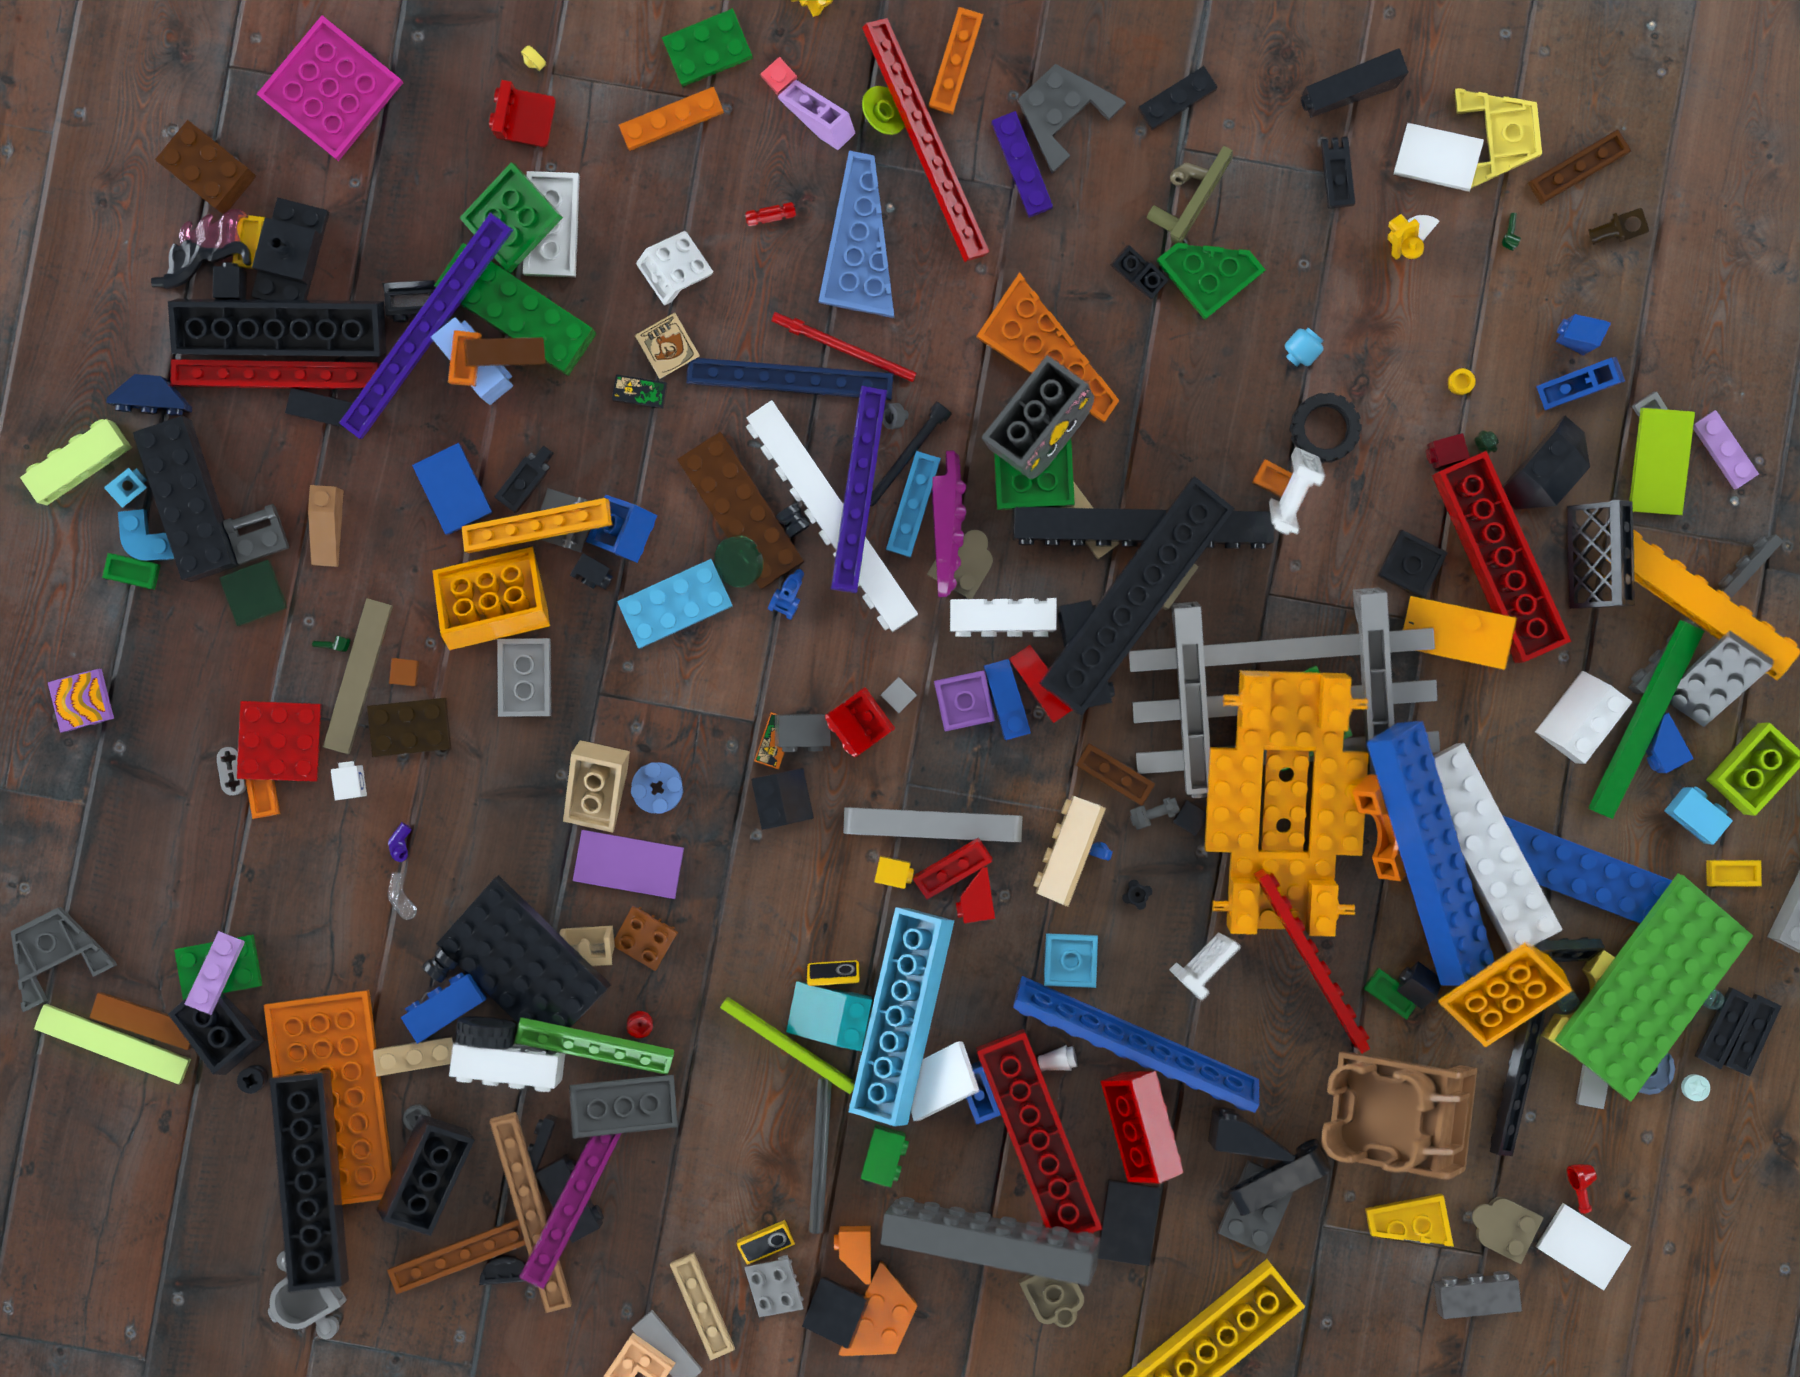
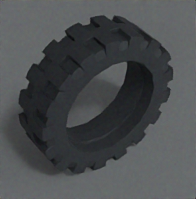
M1318 393L1309 397L1298 406L1291 418L1290 432L1292 434V443H1295L1297 448L1318 456L1321 463L1337 461L1350 453L1360 439L1359 435L1362 430V424L1359 421L1361 419L1359 412L1356 413L1352 402L1349 403L1344 396H1337L1335 393ZM1320 407L1335 409L1346 422L1347 431L1345 438L1340 445L1331 449L1316 447L1305 434L1304 425L1307 416L1311 411Z

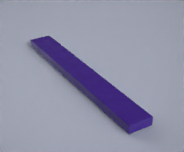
M861 386L831 583V589L851 593H857L887 390Z

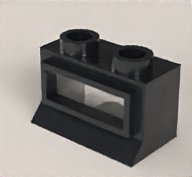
M436 281L382 283L385 297V315L389 319H393L395 323L408 322V318H415L436 289L434 286Z

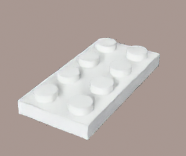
M527 171L528 179L563 218L523 260V275L576 278L580 175L578 173Z

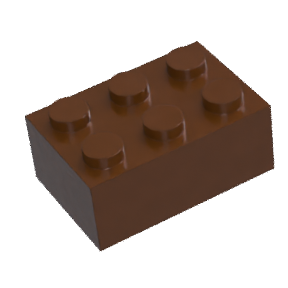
M189 120L184 123L155 159L223 215L229 211L256 178V175Z

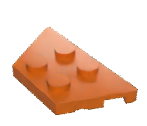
M879 1261L871 1279V1284H869L864 1295L870 1299L851 1348L846 1349L841 1346L839 1350V1355L896 1354L917 1308V1303L905 1291L899 1280L892 1275L883 1261Z

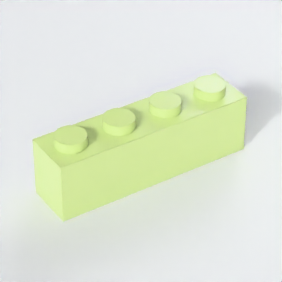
M108 419L94 422L90 426L91 429L89 431L72 437L69 440L70 444L62 449L53 450L47 455L48 458L41 463H35L26 469L27 473L20 478L37 503L49 505L132 448L115 422Z

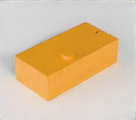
M1410 596L1403 630L1434 628L1435 649L1416 651L1506 669L1517 618Z

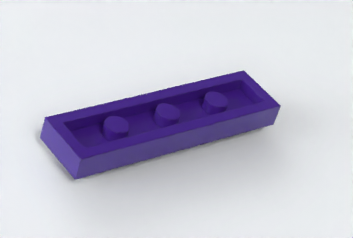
M1016 111L992 120L991 124L1028 217L1052 209L1053 204Z

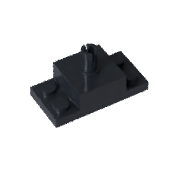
M277 197L272 219L266 217L264 219L252 268L258 271L251 297L258 300H307L330 213L328 210Z

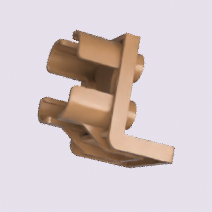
M1346 1051L1339 1052L1337 1069L1333 1071L1328 1082V1094L1334 1095L1332 1117L1330 1122L1324 1124L1322 1132V1143L1327 1156L1342 1162H1359L1383 1167L1387 1171H1404L1440 1179H1451L1465 1172L1477 1068L1459 1065L1449 1069H1442Z

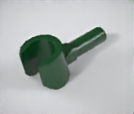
M1516 213L1510 214L1509 227L1501 243L1503 247L1511 251L1518 246L1521 237L1514 234Z
M336 635L334 643L313 641L312 646L346 652L351 640Z

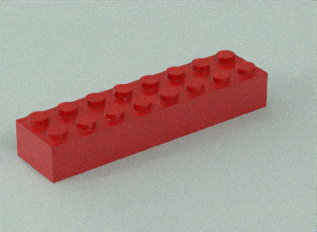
M1487 451L1433 474L1432 478L1492 612L1517 618L1510 648L1514 662H1526L1571 642Z
M1021 1029L976 1047L980 1062L1045 1227L1051 1229L1053 1227H1063L1068 1229V1232L1079 1234V1232L1094 1233L1101 1230L1102 1226L1025 1030Z

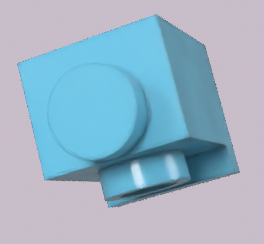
M127 468L104 488L123 508L147 488L143 484L147 479L137 468L134 471ZM124 481H131L133 488L128 491L124 490L122 484Z

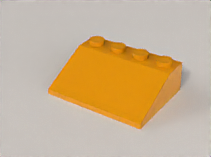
M533 546L432 570L440 634L449 650L550 626L547 603Z
M1524 942L1438 1001L1484 1047H1487L1573 990L1564 970L1549 955Z

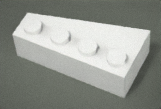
M1024 598L1018 601H1013V599H992V601H987V599L950 600V632H955V637H971V632H981V637H997V632H1007V637H1023V632H1033V637H1048V632L1056 630V598H1047V601H1039V599Z

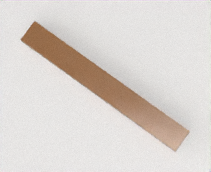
M517 1112L491 1118L490 1124L530 1256L548 1219ZM558 1260L545 1288L538 1287L546 1313L568 1308L572 1305L561 1263Z

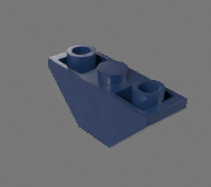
M134 374L106 398V403L115 406V410L120 412H131L132 408L141 409V413L157 414V410L167 411L166 414L172 416H183V412L192 413L191 405L174 386L170 385L171 382L162 376Z

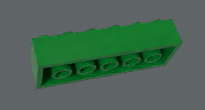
M462 243V245L460 246V248L458 249V251L456 252V254L454 255V257L452 258V260L450 261V263L448 264L440 278L435 283V287H437L441 280L444 278V276L449 271L451 266L454 264L456 259L467 246L466 244ZM492 261L460 303L462 307L509 338L543 337L545 361L567 376L570 375L596 336V332L592 327Z

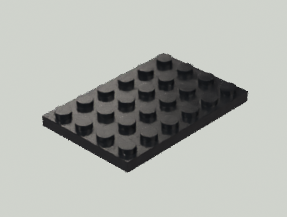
M499 875L491 881L436 943L439 947H443L442 950L453 961L459 963L458 966L467 974L470 973L474 981L518 1024L520 1018H526L571 1028L611 986L588 961Z

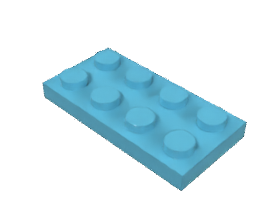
M712 559L617 601L639 649L733 607Z

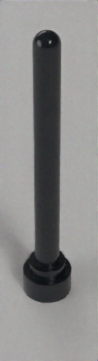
M936 401L931 407L928 421L872 491L870 506H874L938 423L941 425L943 421L947 422L952 413L942 404Z

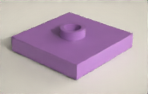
M985 670L934 681L944 731L995 721Z

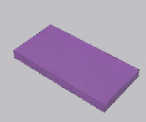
M582 830L573 881L675 899L684 847Z

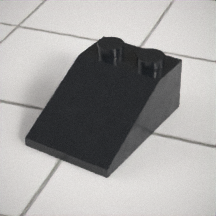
M221 993L212 1015L185 1005L187 998L168 1013L169 1017L213 1075H226L265 1042V1039L252 1022L223 993Z
M1220 1107L1219 1111L1212 1110L1208 1142L1215 1151L1294 1162V1156L1285 1146L1235 1113L1234 1109Z

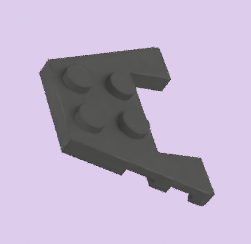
M1057 64L1051 67L1018 98L1020 108L1036 137L1038 146L1052 173L1070 158V154L1053 136L1088 103H1091L1109 121L1126 104L1123 99Z
M58 907L11 931L15 964L18 965L19 980L17 981L19 990L21 989L22 994L21 1009L23 1012L48 1001L36 976L79 954H82L93 977L117 966L116 961L62 907Z

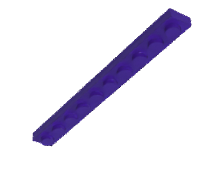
M492 213L487 216L339 422L343 427L359 439L364 438L434 341L431 336L445 326L513 232L511 227Z

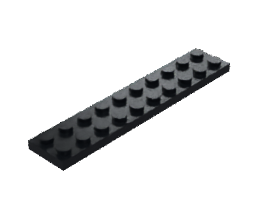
M1192 477L1057 657L1039 684L1078 715H1083L1235 508L1198 478Z

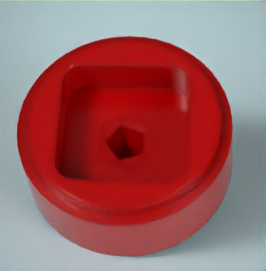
M636 1011L629 1015L627 1018V1031L631 1036L644 1038L651 1033L653 1021L648 1013Z

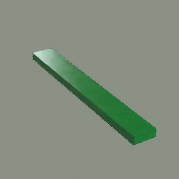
M1682 620L1679 621L1588 809L1613 819L1705 632L1704 630Z

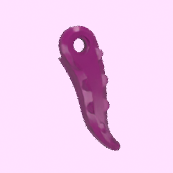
M954 450L946 451V475L933 477L932 506L938 597H947L957 585L954 574L961 566L958 549L964 543L961 522L964 521L966 515V508L962 505V494L966 490V485L961 480L960 459Z

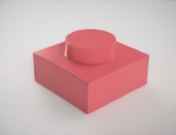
M780 57L761 73V77L777 95L782 93L797 79V75Z

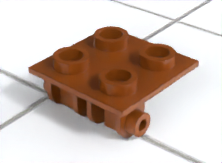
M632 906L614 939L615 948L656 971L678 932L674 930L675 927L662 923V919L656 920L654 918L655 915L650 916V914L641 910V907L636 908Z

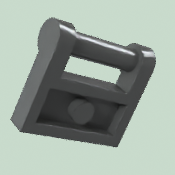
M274 504L267 505L261 511L234 520L232 518L223 520L224 528L228 533L238 564H244L290 548ZM266 519L270 520L271 526L239 536L237 529Z

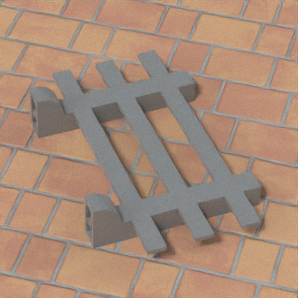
M1377 587L1353 589L1354 609L1359 627V633L1203 645L1201 606L1197 601L1173 603L1171 609L1176 647L1129 651L1130 672L1177 669L1179 699L1132 702L1134 723L1180 720L1182 749L1136 753L1137 773L1184 771L1187 795L1191 794L1192 798L1207 797L1210 751L1208 718L1238 716V706H1223V695L1207 696L1205 666L1360 655L1362 685L1351 686L1350 693L1354 699H1368V704H1366L1368 709H1363L1365 736L1349 737L1343 740V751H1367L1369 753L1367 775H1376L1367 742L1394 725L1393 704L1437 701L1436 680L1392 683L1390 652L1435 649L1434 628L1389 631L1387 592ZM1439 731L1426 732L1432 753L1440 752ZM1223 746L1220 748H1236V746ZM1266 750L1263 753V765L1266 764ZM1314 755L1308 759L1309 762L1314 761Z

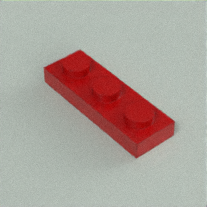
M978 837L913 875V881L928 900L992 862L993 858Z

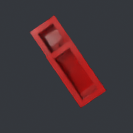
M1031 645L1009 659L1052 723H1055L1072 711L1071 708L1039 684L1048 668Z

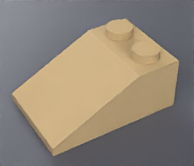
M581 740L578 742L571 753L563 822L614 832L627 776L630 751Z

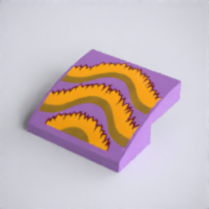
M95 669L48 682L60 733L114 719L102 669Z

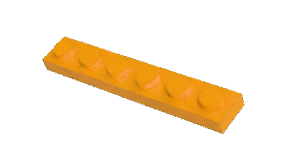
M602 498L462 526L464 552L473 553L612 525L609 499Z

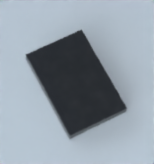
M1108 1179L1098 1259L1150 1266L1160 1187Z

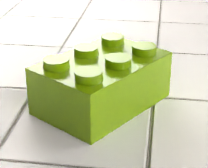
M1757 723L1706 780L1742 814L1756 816L1800 768V750L1771 723Z

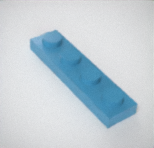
M916 451L886 547L887 551L911 558L933 487V477L937 474L941 458Z

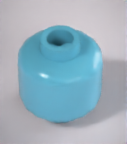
M1300 328L1285 343V349L1289 352L1286 358L1297 367L1300 363L1304 366H1310L1323 352L1324 348L1321 343L1324 340L1310 328L1306 330Z

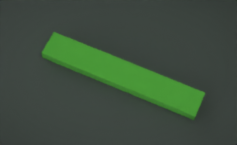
M520 1018L514 1042L666 1075L669 1073L674 1056L673 1049L526 1018Z

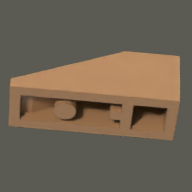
M310 485L308 517L311 565L338 567L344 490L338 487Z

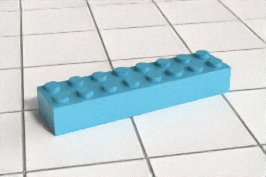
M895 907L849 1112L892 1126L908 1125L955 920L910 908Z

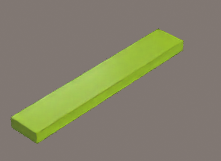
M730 997L725 999L720 1007L721 1009L848 1094L852 1093L855 1086L854 1080Z

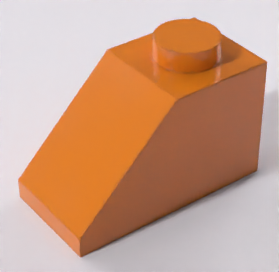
M840 1226L839 1234H834V1250H839V1259L865 1284H871V1226Z

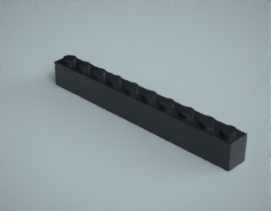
M1014 507L1013 541H1019V545H1034V541H1044L1046 546H1059L1060 541H1070V546H1086V541H1096V546L1110 547L1112 542H1122V547H1137V543L1145 541L1167 510ZM1233 511L1205 549L1215 548V544H1225V549H1240V544L1251 545L1250 549H1266V545L1274 543V524L1272 523L1270 511Z

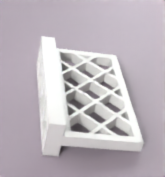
M1218 933L1184 968L1175 963L1170 968V971L1202 1000L1209 993L1202 985L1240 946L1225 935Z

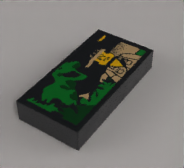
M616 374L612 400L664 409L668 384L667 382Z

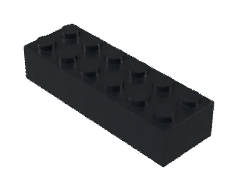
M179 416L132 432L181 580L193 582L240 566L228 533L224 528L223 520L225 519L192 420Z

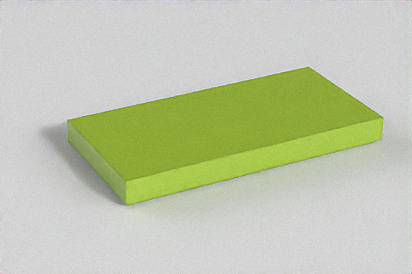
M1640 408L1629 500L1633 501V512L1683 515L1695 412Z

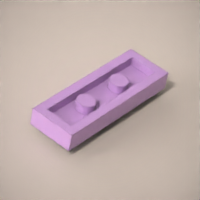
M1716 410L1694 423V431L1733 489L1741 487L1759 475Z
M218 931L185 1005L212 1015L243 948L244 941Z

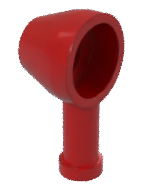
M1589 1164L1568 1166L1567 1177L1573 1189L1576 1190L1579 1203L1578 1210L1580 1213H1589L1592 1211V1207L1589 1204L1586 1188L1596 1181V1172Z

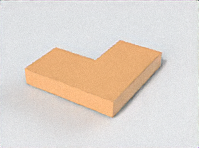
M633 1333L604 1377H635L638 1371L646 1377H667L675 1362Z

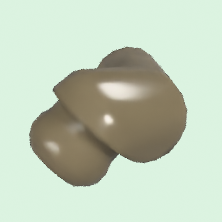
M1184 163L1172 171L1170 180L1176 186L1182 185L1191 178L1203 181L1208 169Z

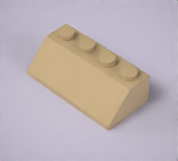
M1072 796L1071 800H1065L1061 811L1065 815L1062 824L1057 823L1052 834L1055 842L1052 848H1047L1042 861L1046 863L1043 873L1038 871L1033 886L1037 887L1035 891L1037 894L1069 906L1106 808Z

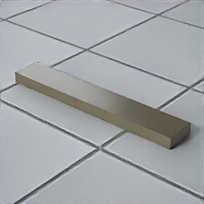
M366 598L323 745L324 748L345 754H350L392 612V605Z

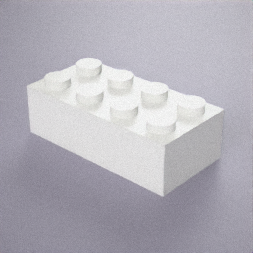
M456 1042L453 1044L449 1076L457 1077L456 1081L469 1083L472 1082V1079L483 1080L482 1084L496 1086L499 1082L509 1083L508 1087L523 1089L525 1085L535 1086L536 1091L550 1092L551 1088L554 1089L562 1081L565 1053L551 1050L547 1052L541 1048L522 1044H514L513 1047L487 1049L470 1047Z

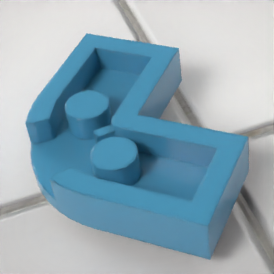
M147 510L118 512L121 544L130 556L142 561L174 559L166 533L149 534Z

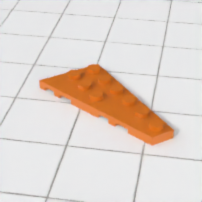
M1019 272L976 338L1030 374L1035 371L1046 355L1050 356L1088 383L1094 395V403L1089 414L1105 423L1119 402V399L1102 377L1093 369L1085 355L1076 347L1071 337L1054 315L1049 312L1040 300V297L1031 289Z

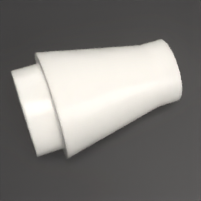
M1064 1045L1038 1056L1041 1071H1072V1068L1078 1066L1073 1046L1067 1047V1045Z

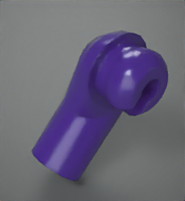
M403 822L400 823L388 840L391 857L397 862H403L408 857L405 839L412 828Z

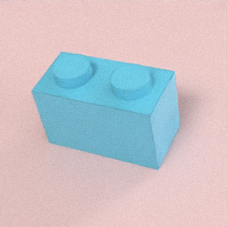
M1683 787L1664 811L1704 844L1714 845L1733 820L1726 815L1728 811L1717 803L1713 805L1706 799L1708 795L1700 788Z

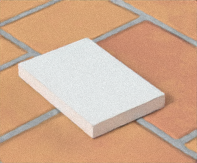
M1407 123L1393 175L1470 192L1484 140Z
M958 1041L922 1060L911 1108L914 1121H920L979 1092L963 1042Z
M1564 1203L1561 1204L1535 1246L1602 1290H1605L1631 1248L1629 1244Z

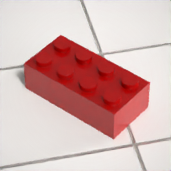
M1156 1071L1122 1072L1100 1081L1127 1181L1162 1183L1182 1174L1181 1158L1177 1151L1174 1132L1169 1122L1167 1107L1163 1100L1160 1081Z

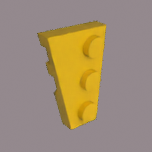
M1441 1193L1365 1208L1369 1231L1372 1236L1398 1240L1406 1239L1429 1244L1436 1243L1454 1247L1444 1195Z

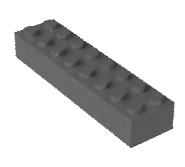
M909 1197L896 1199L884 1213L882 1245L1086 1286L1090 1285L1097 1269L1101 1238L1094 1237V1234L1089 1232H1079V1234L1068 1232V1229L1063 1227L1045 1228L1037 1222H1027L1025 1224L1016 1222L1017 1220L1012 1217H1001L999 1219L991 1217L986 1212H976L974 1214L965 1212V1209L960 1207L943 1208L935 1202L917 1203Z

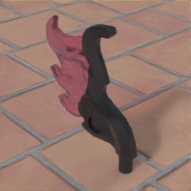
M232 209L224 213L216 223H210L213 215L207 214L199 221L193 231L190 230L193 223L190 220L186 222L179 232L181 245L173 244L170 249L167 274H164V277H152V287H164L166 290L179 287L187 283L195 275L203 262L210 261L216 263L234 254H241L243 263L250 266L252 263L250 250L241 242L237 231L239 220L249 216L240 209Z

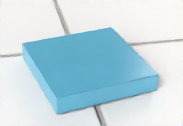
M1046 933L1044 986L1096 988L1098 935Z

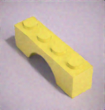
M1604 950L1600 951L1590 961H1587L1582 969L1589 981L1590 991L1615 959L1614 956ZM1554 1013L1541 1035L1564 1049L1554 1040L1574 1013Z

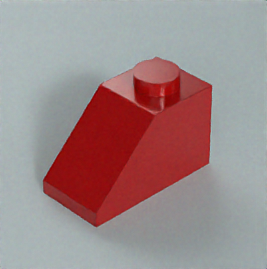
M987 866L977 871L961 893L960 902H956L958 918L963 917L964 923L995 919Z

